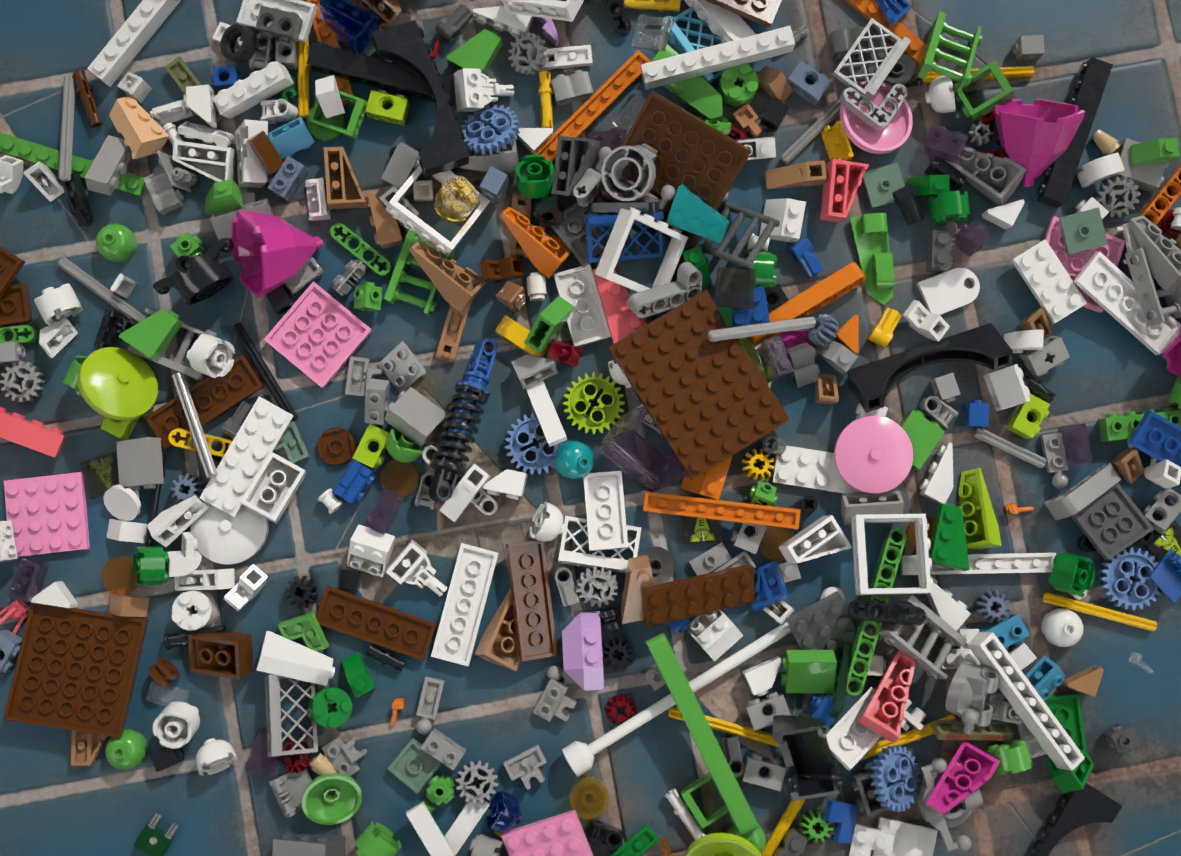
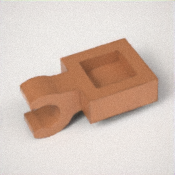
M748 103L732 113V117L743 130L748 128L753 138L761 136L762 130L755 123L759 117Z

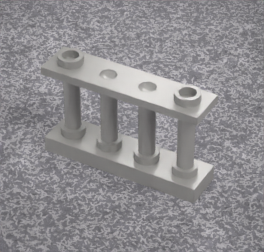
M1143 247L1125 253L1146 326L1165 322L1164 316L1171 315L1174 319L1181 318V285L1167 291L1163 288L1156 290L1153 283L1154 277L1149 270ZM1164 296L1167 307L1161 309L1158 298Z
M153 308L152 311L145 309L144 312L152 315L159 311V309ZM182 324L181 328L186 329L187 332L176 357H173L172 360L166 358L167 354L165 353L168 346L157 361L149 358L131 345H129L127 351L202 381L206 375L195 371L191 365L190 368L184 366L183 359L195 333L198 335H212L214 337L217 336V333L207 329L203 332Z
M912 594L900 595L897 600L898 603L922 608L926 612V620L922 625L914 626L906 641L898 636L904 625L895 624L892 631L880 630L879 634L885 638L884 641L887 644L895 646L902 653L914 659L916 664L927 672L926 675L934 680L947 679L948 675L940 669L951 648L964 646L967 639ZM905 610L906 616L904 620L907 621V618L909 617V615L907 614L909 611ZM918 612L914 613V616L917 617V621L919 620V618H922V616L918 615ZM927 625L931 633L919 653L913 648V645L923 626ZM940 636L944 639L945 644L933 664L927 659V656L937 637Z

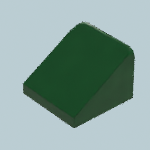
M717 307L728 328L733 327L732 308Z

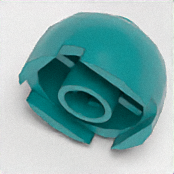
M567 441L561 444L556 451L557 457L554 464L561 476L569 479H581L592 470L594 456L586 444L579 441Z

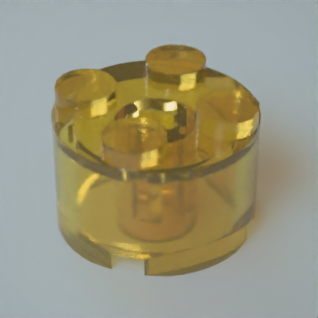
M465 177L449 178L442 184L435 196V209L439 216L447 221L462 222L468 218L477 205L479 195L475 187Z
M584 774L573 782L569 800L571 808L576 811L577 816L583 819H591L601 816L606 811L609 804V792L605 782L598 776ZM591 793L593 799L589 798L588 800H586V795H589Z

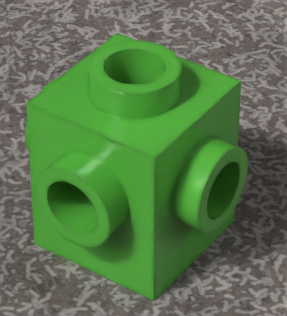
M189 232L179 235L176 241L170 245L178 257L187 255L196 258L205 251L201 246L203 244L201 239L197 235H191Z
M363 282V285L355 286L354 309L369 312L381 310L382 287L375 286L373 282Z
M759 480L756 487L752 486L749 491L748 497H751L749 504L774 506L778 497L775 495L777 487Z
M444 773L439 777L437 775L428 782L429 786L426 789L428 793L426 795L432 803L436 802L439 806L442 802L444 804L448 803L454 797L452 794L456 789L455 783ZM438 788L443 790L442 795L438 792Z

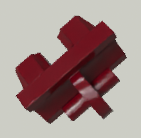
M552 339L551 343L547 346L546 358L578 367L579 357L583 349Z

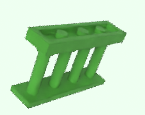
M939 11L932 25L917 76L925 79L928 72L934 71L958 80L957 91L961 92L964 85L968 86L972 75L969 73L976 47L979 46L982 40V35H980L982 27L978 26L974 34L947 25V22H944L946 13ZM945 32L970 42L969 47L943 38L941 33ZM942 45L966 54V59L964 60L939 51L940 48H937V46ZM938 58L963 68L962 73L938 65L933 59Z
M408 230L384 300L393 305L395 300H402L425 308L424 314L430 317L431 312L434 313L437 306L435 300L438 289L432 282L408 275L406 269L411 264L421 267L409 251L410 247L416 242L421 241L434 249L435 247L420 239L414 231ZM454 249L448 257L445 254H443V258L450 260L451 258L453 259L456 249ZM408 282L431 290L428 301L402 293L399 290L401 283Z

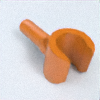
M1016 503L1005 505L1009 515L1034 511L1033 507L1018 508Z
M396 698L392 703L393 711L390 721L392 726L395 725L398 710H404L403 698Z

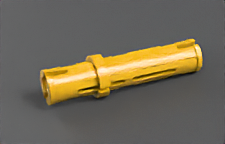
M624 0V9L680 12V0Z
M542 71L539 72L540 89H538L541 99V128L554 129L551 72Z

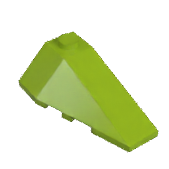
M981 468L961 472L958 507L962 508L967 550H984L1002 546L999 526Z

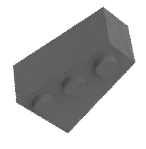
M558 136L552 194L575 197L573 189L584 173L592 167L602 141Z
M292 832L281 833V836L273 839L272 856H345V836L293 835Z

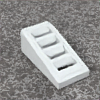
M120 273L110 290L128 298L137 282Z

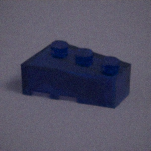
M322 0L319 3L322 20L356 56L372 41V32L379 31L377 15L348 0Z

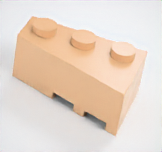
M131 96L116 100L109 117L118 133H122L125 138L124 143L130 147L132 158L137 159L157 153L156 151H162L169 137L163 128Z

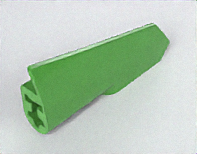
M666 43L651 62L679 54ZM702 76L663 85L674 93L677 99L699 115L706 116L710 120L723 116L722 95Z
M869 213L863 214L861 217H850L861 270L867 277L864 281L867 295L885 305L893 298L894 288L893 257L889 250L887 214Z

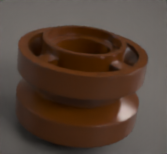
M160 657L156 661L157 665H152L148 669L153 680L165 688L172 685V680H177L180 677L177 667L164 657Z

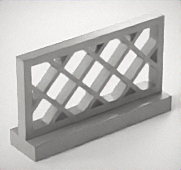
M871 18L832 75L871 100L911 40L907 37H904L902 40ZM870 26L878 30V35L871 36ZM889 38L895 42L894 46L886 47L884 39ZM880 39L881 47L874 48L872 40ZM860 41H868L869 49H861ZM875 52H883L884 60H877ZM871 53L872 61L864 62L863 54ZM858 54L860 62L852 63L850 55ZM874 65L875 73L867 74L866 66ZM861 66L863 74L855 75L853 67ZM849 68L850 76H844L839 72L840 69ZM856 79H864L866 85L864 89L857 85Z
M279 675L265 676L268 757L318 752L317 724L313 722L308 713L309 707L305 710L298 704L304 696L311 700L315 694V683L310 682V686L304 690L297 684L299 680L294 681L291 678ZM279 679H288L292 683L286 692L280 688ZM294 686L303 693L296 701L288 695ZM284 697L293 703L287 712L280 706V702ZM295 706L303 712L297 721L289 715ZM305 715L311 719V726L308 730H305L299 724ZM285 717L294 723L288 732L281 728V722ZM296 726L304 732L298 741L289 735ZM306 735L312 739L311 749H305L299 744ZM286 737L295 743L290 751H282V742Z

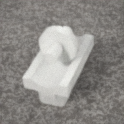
M908 699L901 727L907 731L910 727L905 723L907 721L914 728L921 730L923 728L921 722L926 714L918 707L909 714L906 710L912 702Z

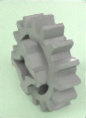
M531 32L527 34L521 33V38L516 36V43L511 42L513 49L508 50L509 53H512V56L508 58L513 61L511 67L516 68V72L524 75H534L535 70L541 71L540 65H545L543 58H548L544 54L548 50L547 47L543 46L545 41L541 40L539 35Z
M1115 175L1113 181L1107 178L1106 185L1100 184L1102 190L1096 191L1100 196L1096 197L1095 200L1100 202L1109 211L1108 215L1110 217H1113L1115 213L1118 217H1121L1122 212L1128 215L1129 208L1135 209L1133 204L1139 203L1136 196L1141 194L1139 191H1135L1139 186L1133 184L1134 181L1131 178L1127 180V177L1123 175L1120 179Z
M19 361L18 364L12 362V368L6 366L5 369L8 372L1 373L5 377L4 380L0 381V383L4 384L1 391H7L5 396L12 397V401L18 402L19 400L22 403H25L26 400L33 401L32 396L39 397L40 395L37 391L44 390L40 386V384L45 383L44 380L40 379L44 374L38 372L40 368L33 366V363ZM24 369L28 370V371L30 372V374L24 372L23 370H24ZM14 390H19L22 394H17Z
M594 566L593 571L587 568L586 574L581 572L580 578L577 579L576 591L579 592V598L584 597V603L590 601L591 606L598 603V606L601 607L603 602L609 605V600H615V595H618L619 582L616 581V575L611 576V570L604 572V567L597 570V567Z
M481 760L478 761L477 765L471 761L470 767L463 765L465 771L458 772L461 778H456V781L460 783L456 789L462 790L459 795L460 797L467 796L466 802L473 799L474 805L477 800H480L481 804H483V798L486 797L490 800L489 794L496 793L493 786H498V783L494 782V779L498 778V776L492 775L495 769H488L489 763L482 766ZM477 769L484 770L488 775L483 776L479 774ZM471 771L469 781L464 782L466 774ZM474 777L484 780L478 788L476 785L471 784L474 781ZM490 782L489 789L483 793V787ZM466 789L476 791L477 796L471 795Z

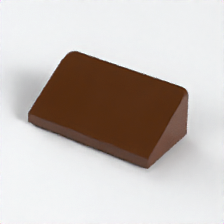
M264 131L247 140L268 174L272 175L281 167L283 161Z

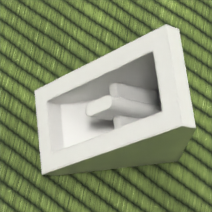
M129 71L117 85V87L140 103L143 102L152 90L141 77Z
M332 75L315 80L316 97L325 117L330 118L344 114L345 111L335 76Z
M519 128L520 134H516L517 139L533 154L553 135V128Z
M40 161L23 172L50 202L64 193L62 184L52 170Z
M1024 199L988 209L982 214V217L1007 230L1013 226L1025 203Z
M65 318L41 329L39 344L47 355L53 358L78 332L70 321Z
M109 519L106 538L145 543L147 524Z
M63 581L52 583L31 600L33 603L65 608L78 606L77 601Z
M783 600L763 608L769 616L781 625L794 611Z

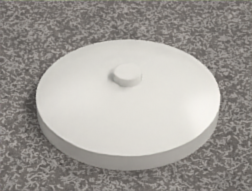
M202 500L209 508L190 525V533L197 539V549L204 557L219 564H237L252 558L259 552L268 536L269 520L243 505L237 515L233 517Z

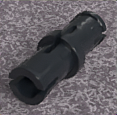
M1026 371L1023 372V381L1025 386L1029 388L1030 393L1036 394L1045 402L1050 403L1056 394L1046 388L1042 381H1037Z
M374 644L370 645L366 653L367 656L378 660L382 665L390 666L399 672L403 670L406 660L391 654V651H385Z

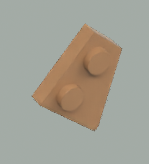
M72 730L71 766L93 765L108 736Z

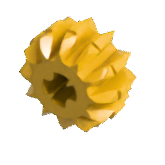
M762 448L759 449L758 454L756 449H752V455L748 452L745 454L749 460H742V463L747 464L742 470L749 469L746 476L750 477L753 474L754 481L758 479V474L761 480H765L764 474L768 477L771 476L767 469L774 470L775 468L769 465V463L774 462V459L768 460L767 457L770 456V453L767 452L763 455L764 450ZM756 459L758 462H762L763 466H760V470L758 467H754Z

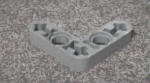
M895 84L888 91L879 106H877L858 90L849 87L840 95V102L873 129L882 130L889 124L907 97L908 92L904 85ZM898 91L899 96L896 99H894L893 97L896 95ZM885 103H889L892 106L893 110H887L885 108ZM861 105H865L869 112L864 113L861 110Z

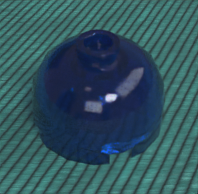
M501 791L493 796L488 807L491 810L490 816L486 815V828L504 833L514 828L520 822L522 817L520 805L513 795Z

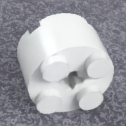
M69 283L56 289L48 287L42 291L43 295L34 299L43 320L48 325L63 320L71 314L75 317L83 310Z
M201 334L192 345V348L188 350L187 359L195 371L212 378L223 377L231 370L234 364L232 353L235 354L233 345L225 340L212 335Z
M193 590L180 594L172 606V620L185 630H197L210 625L215 620L218 612L214 597L204 590Z
M171 702L153 723L155 737L157 735L160 739L159 742L168 748H180L182 745L187 744L200 725L198 708L185 702Z

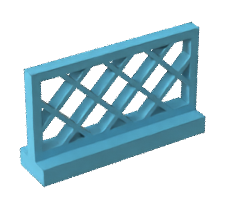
M693 6L674 18L666 19L661 28L678 54L706 48L707 46L700 45L701 38L710 39V46H713V41L722 43L721 38L717 35L714 36V33L712 35L702 33V27L709 26L704 20L691 18V13L695 11ZM679 20L687 22L686 29L679 28L676 22ZM690 23L700 25L699 32L689 30ZM688 35L697 36V44L690 43L687 39ZM726 69L720 70L715 75L709 73L701 76L711 84V82L721 77Z

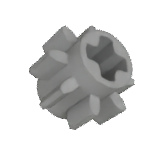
M982 121L977 126L972 124L970 126L972 131L967 133V136H970L969 143L973 142L977 144V147L982 142L984 144L990 141L988 137L993 134V132L989 131L988 127L990 125L982 124Z

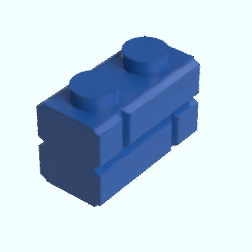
M354 459L333 493L351 504L360 503L365 496L363 492L367 486L370 487L375 481L376 477L374 474L376 472Z

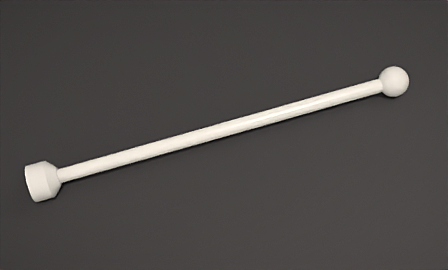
M832 586L822 592L820 600L838 591L845 604L846 596L840 588ZM787 621L688 682L693 693L791 633L792 631ZM670 693L589 745L574 741L563 748L562 751L569 765L579 777L592 769L595 754L671 708L676 703Z

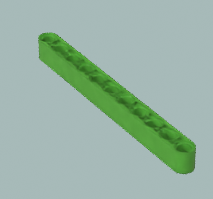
M664 633L645 641L740 835L743 837L758 829L759 825Z

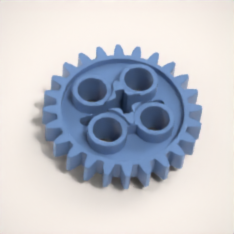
M497 104L493 108L487 105L486 109L482 108L479 112H473V116L467 115L468 120H463L464 125L460 126L464 134L463 142L469 146L470 152L474 151L477 155L481 151L483 156L486 152L492 155L494 150L499 153L500 148L507 149L506 144H513L511 139H517L516 134H520L519 128H521L515 111H511L510 107L505 109L504 105L498 108Z
M531 413V418L529 419L524 415V421L517 419V426L511 424L514 431H507L511 438H505V441L510 442V445L505 446V448L511 449L507 456L514 457L511 463L518 462L516 468L519 469L523 466L524 473L530 469L531 475L534 474L535 470L541 475L542 469L549 473V466L555 469L556 451L567 440L553 445L554 451L551 454H546L543 451L544 446L548 444L547 441L540 443V448L538 449L533 446L520 451L522 447L533 444L534 439L541 441L546 437L545 435L538 436L536 434L537 428L541 425L533 413ZM523 433L529 436V441L525 444L520 443L518 440L519 436ZM534 451L536 459L531 462L527 461L525 457L527 452Z
M1127 547V550L1124 549L1109 559L1108 563L1102 562L1105 570H1099V572L1104 575L1099 577L1098 580H1102L1104 583L1099 587L1106 588L1103 595H1110L1108 601H1115L1114 606H1121L1122 609L1126 610L1128 607L1129 610H1135L1136 607L1142 610L1143 605L1150 606L1149 600L1157 601L1154 595H1161L1157 590L1159 587L1149 577L1159 562H1153L1155 557L1148 556V551L1141 552L1140 548L1133 549V547ZM1123 562H1125L1127 566L1125 571H1123L1121 568ZM1142 567L1145 569V574L1143 577L1140 573ZM1119 581H1121L1122 588L1120 590H1118L1117 584ZM1138 586L1141 588V592L1139 595H1137L1136 588Z
M897 745L887 746V748H882V753H877L879 759H874L876 767H872L875 773L871 775L874 778L871 786H875L876 789L873 791V794H878L876 800L881 801V806L885 807L886 810L895 812L905 811V808L909 809L910 804L915 803L913 797H918L916 790H920V787L917 783L921 782V780L917 778L920 771H916V768L919 764L914 763L915 756H911V751H906V747Z

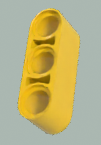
M506 315L495 329L498 335L527 354L542 358L546 354L547 347L539 354L525 344L524 341L530 330Z

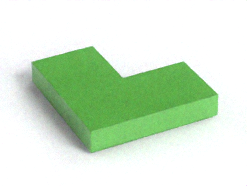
M314 612L282 621L277 625L284 638L294 640L302 637L307 648L314 651L327 649L329 646Z

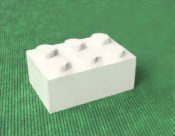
M271 452L240 503L277 524L307 475L306 470Z

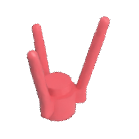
M20 599L13 601L9 606L0 611V616L5 614L0 619V625L9 617L15 620L20 618L12 632L17 634L22 623L28 617L27 611L29 607Z

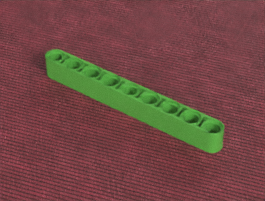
M894 528L886 533L870 589L893 587L906 542L904 530ZM892 533L899 536L898 543L892 540ZM887 551L893 553V561L888 560L886 556ZM882 569L888 572V579H884L881 576ZM867 595L866 601L888 603L890 595H883L882 598H879L877 595ZM865 606V610H863L865 612L864 616H867L868 606ZM876 607L878 610V615L876 617H880L882 615V611L880 608ZM860 620L841 687L844 694L848 696H857L863 691L881 629V622ZM866 625L872 627L873 632L871 635L865 633ZM862 643L867 646L866 654H862L859 650V646ZM856 662L862 666L860 673H856L854 670ZM851 681L856 684L854 692L848 689V684Z

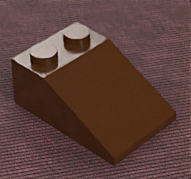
M221 632L188 635L190 672L240 680L254 671L252 634Z

